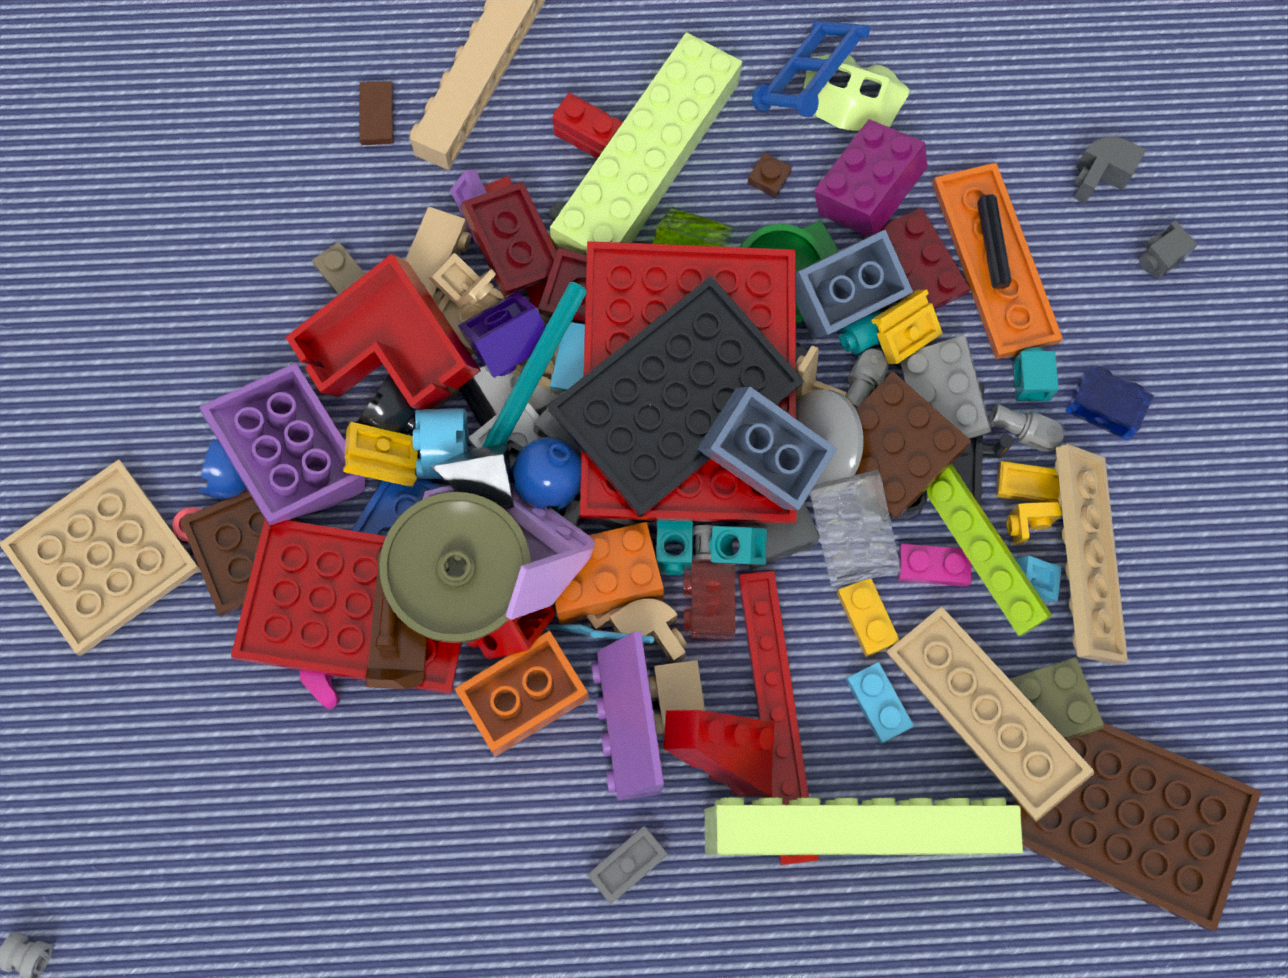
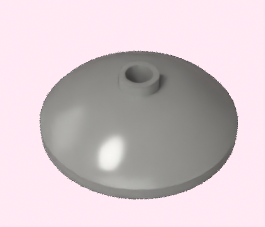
M814 390L805 394L796 402V419L837 448L810 494L829 495L843 489L855 475L863 452V429L855 407L844 395L832 390Z

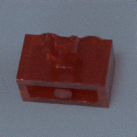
M692 563L690 574H684V595H690V609H684V630H690V641H733L735 637V564Z

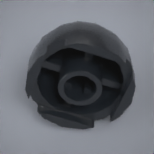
M389 374L357 423L401 433L403 430L410 433L416 424L415 411L417 409L409 405Z

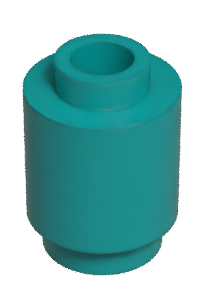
M877 310L840 329L839 341L845 351L858 355L864 350H868L880 343L876 334L879 332L877 324H873L871 319L881 314L882 311Z

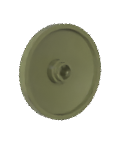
M447 492L433 495L417 502L395 521L382 546L379 563L380 580L384 595L392 610L409 628L424 637L448 643L469 642L492 634L509 621L506 613L522 565L531 563L527 540L521 528L505 509L479 495L464 492Z

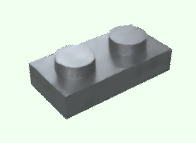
M643 826L589 872L587 876L611 905L664 860L668 854L648 829Z

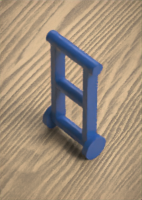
M814 21L811 33L771 84H760L755 88L752 95L754 108L759 111H767L771 106L797 109L802 117H812L818 109V94L860 39L869 36V26ZM826 35L844 36V39L828 59L809 58ZM799 70L817 72L799 96L781 93Z

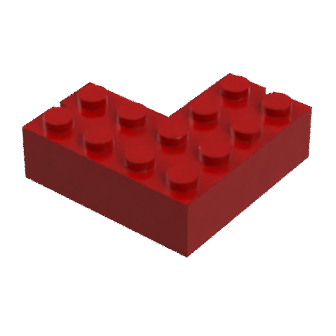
M393 253L285 337L300 362L308 364L304 368L320 393L338 398L383 364L412 408L418 410L432 409L451 395L449 387L458 389L481 372L409 262Z

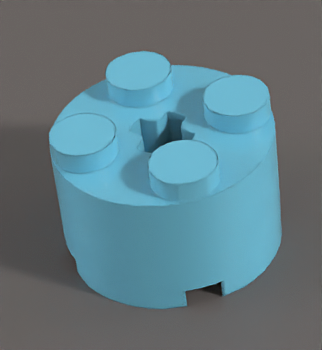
M465 408L416 410L413 448L414 450H419L420 456L416 460L417 479H444L431 466L468 451L469 441L467 439L469 438L467 412Z

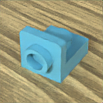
M1031 556L1015 558L1041 599L1048 603L1058 601L1061 567Z

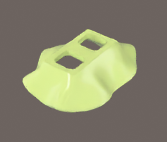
M830 55L815 56L811 58L828 59ZM848 55L837 69L850 74L851 77L847 87L840 88L831 85L828 81L818 94L819 105L814 115L838 128L860 131L868 119L890 127L909 95L908 87L889 68L882 65L861 67L853 57ZM806 71L804 89L817 72ZM869 79L881 84L878 97L871 98L860 93L864 80Z

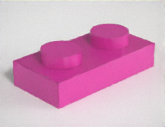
M901 544L899 547L898 581L968 587L971 584V562L963 550L959 548Z

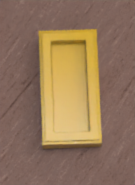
M1001 461L998 464L996 497L1034 503L1059 502V476L1055 469Z

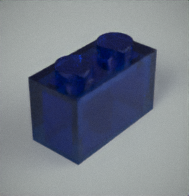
M1089 366L1080 377L1065 412L1128 441L1140 429L1154 395L1145 391L1137 383L1125 382L1114 377L1110 371L1104 368Z

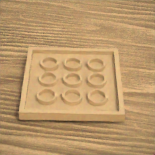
M119 459L0 542V546L71 648L79 656L88 652L200 570L193 557Z

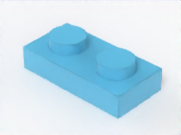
M879 662L845 680L880 744L914 727Z

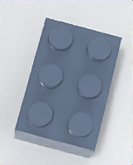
M886 229L795 272V302L812 339L829 335L913 293Z
M750 386L734 390L697 448L778 506L788 510H800L837 450L835 446Z

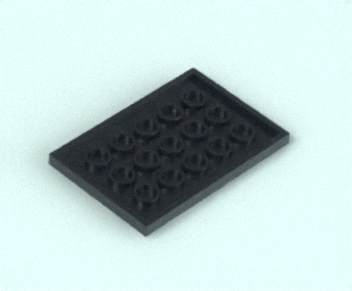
M710 276L548 404L547 410L638 517L641 518L712 460L697 448L736 388L750 386L778 406L800 388L804 380L713 277Z

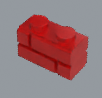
M572 93L566 95L552 116L553 133L555 136L596 159L599 158L623 123L615 117H609L608 113Z

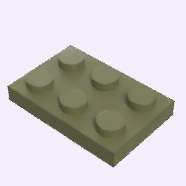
M1077 657L1010 679L1065 740L1104 729V723Z

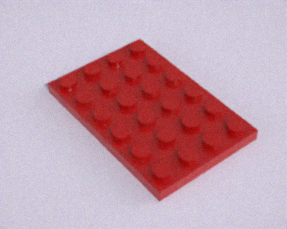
M264 519L231 652L233 660L365 681L368 669L377 578V554L379 548L383 546L386 536L289 520L269 525L266 519ZM428 638L423 684L411 688L452 695L462 643L441 642Z

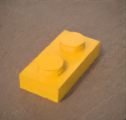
M871 577L837 591L838 598L865 657L890 648L900 641Z

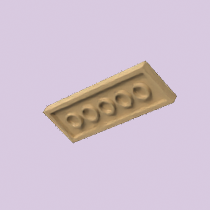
M1070 444L1056 447L1057 460L1055 462V470L1059 476L1060 494L1058 501L1063 514L1064 528L1062 529V538L1066 545L1067 553L1065 570L1070 582L1071 597L1069 599V607L1073 614L1075 631L1073 634V645L1077 651V657L1111 664L1127 663L1128 658L1106 461L1102 456Z
M942 606L886 651L892 661L1035 822L1094 774V770Z

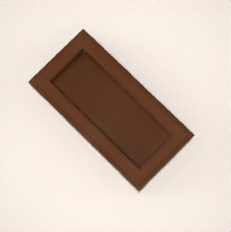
M392 81L359 82V140L361 145L394 144Z

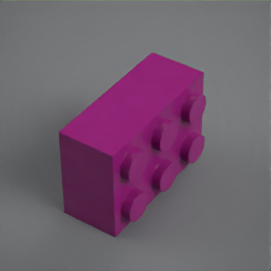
M868 119L815 188L814 195L819 215L867 237L880 232L928 168L925 142Z

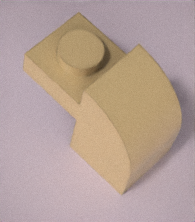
M655 599L636 600L609 616L610 625L615 632L631 634L641 631L642 635L654 637V640L670 663H679L685 659L686 651L683 649L687 646L685 639L677 628L672 630L669 628L670 625L676 622L677 613L664 602Z

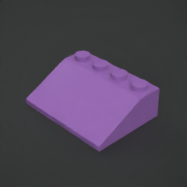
M296 363L199 406L202 415L269 525L334 507L364 492L366 477L343 472L346 460L344 459L345 440Z
M637 631L598 650V661L591 662L594 684L601 683L603 697L596 698L599 720L606 719L608 733L601 734L604 756L611 755L613 770L606 771L609 793H617L618 801L661 795L664 786L641 631Z

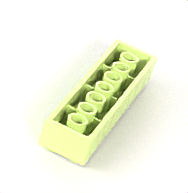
M687 32L550 226V238L556 250L561 248L587 255V241L632 243L738 86L743 61Z
M721 798V800H715V806L704 809L705 855H998L1023 853L1020 806H1006L1005 798L970 801L971 806L969 798L935 801V806L932 804V798L898 801L899 806L895 805V798H873L872 800L862 801V805H858V798H835L834 800H827L826 805H820V798H797V800H789V805H782V798H759V800H752V805H744V798Z

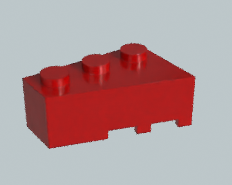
M666 710L663 749L693 768H700L709 774L710 779L727 785L731 788L730 791L737 796L771 797L775 722L703 710Z

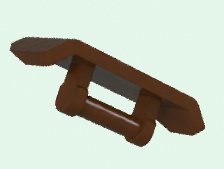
M380 547L377 554V578L365 686L369 688L408 689L423 684L428 638L409 628L400 620L389 605L380 580L379 563L382 547Z

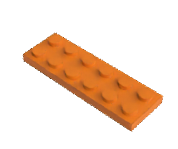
M997 163L934 177L932 185L995 359L1017 355L1031 347L1044 348L1059 344L1063 337ZM994 194L998 201L1012 279L1009 287L1005 289H994L991 284L977 204L982 195Z

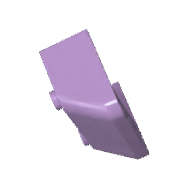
M513 483L514 508L505 510L518 523L527 540L531 563L522 565L506 613V617L510 620L551 606L588 562L595 545L594 540L549 506L546 509H540L527 503L515 491ZM449 485L425 491L423 499L441 493L458 491Z

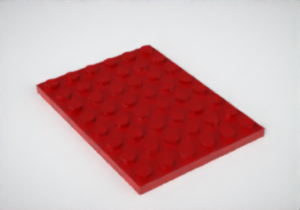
M587 241V293L585 296L583 377L710 276L713 277L796 371L795 250ZM796 391L778 405V407L795 419ZM581 450L580 518L795 524L797 522V510L781 508L714 460L709 461L644 516L639 518Z

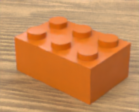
M647 522L589 535L595 543L591 557L557 598L555 607L559 624L562 625L587 619V615L594 614L596 616L608 613L613 609L625 607L629 603L640 599L663 601L664 588Z
M550 631L538 637L529 650L505 657L454 688L495 757L589 700L587 690Z

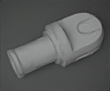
M872 348L864 350L858 356L848 375V382L851 386L846 398L853 404L855 409L883 382L887 374L889 364L884 353L880 350Z
M998 403L991 411L989 417L991 425L1014 433L1017 442L1039 451L1051 452L1056 447H1059L1064 440V430L1057 421L1034 411L1022 414Z

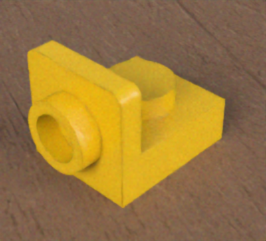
M1059 502L1018 504L1010 512L1006 520L1007 532L1009 536H1013L1014 545H1022L1029 539L1028 525H1030L1032 530L1052 527L1051 524L1062 516Z

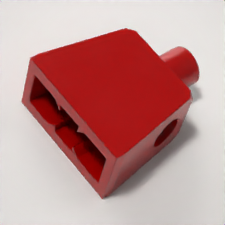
M552 606L512 620L509 619L506 624L492 634L467 643L471 648L479 647L484 656L489 660L527 651L552 621L556 613Z

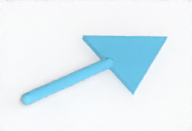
M549 625L548 629L614 640H619L629 635L627 633L593 630L582 625ZM642 635L643 643H653L654 637Z

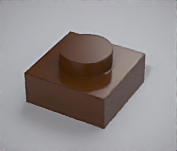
M764 152L749 175L747 184L776 199L789 178L792 167Z

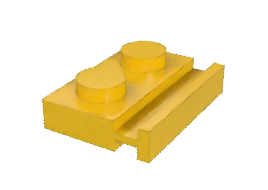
M927 289L915 291L871 319L873 324H877L879 332L876 334L888 364L900 363L943 334L932 303L927 301L926 295L929 294Z
M350 422L346 429L344 459L346 460L343 472L409 487L413 486L417 480L415 469L418 457V450L413 448V436Z

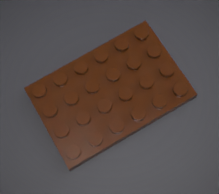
M1104 723V729L1066 740L1094 770V774L1037 822L1033 820L1014 798L1012 806H1020L1023 848L1208 931H1217L1262 791Z

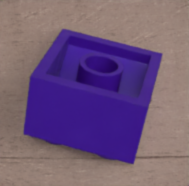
M518 292L513 293L458 325L479 361L493 378L510 374L516 369L517 364L529 358L546 327L537 308Z

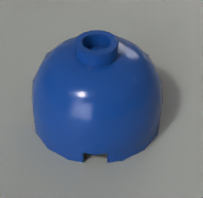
M543 437L531 441L519 452L511 468V475L513 474L515 480L513 484L515 491L527 503L540 509H546L547 506H558L557 509L566 507L574 501L581 486V457L579 452L570 443L560 438Z
M212 439L201 473V478L208 480L207 488L200 487V494L218 499L236 497L245 492L247 488L219 441Z

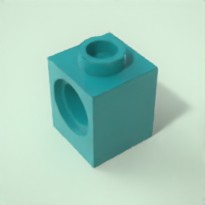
M1031 347L1019 353L1012 363L1015 400L1050 401L1059 390L1055 351H1044L1040 347Z
M657 520L656 560L658 568L663 570V574L682 575L684 570L691 571L693 521ZM676 542L683 547L684 551L680 555L672 556L665 551L664 547L668 543Z
M713 526L712 535L709 538L711 562L766 565L767 529ZM737 537L739 540V550L735 554L732 545Z

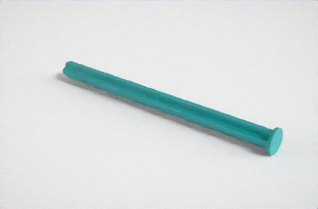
M575 282L568 284L482 447L507 443L587 293L583 286Z

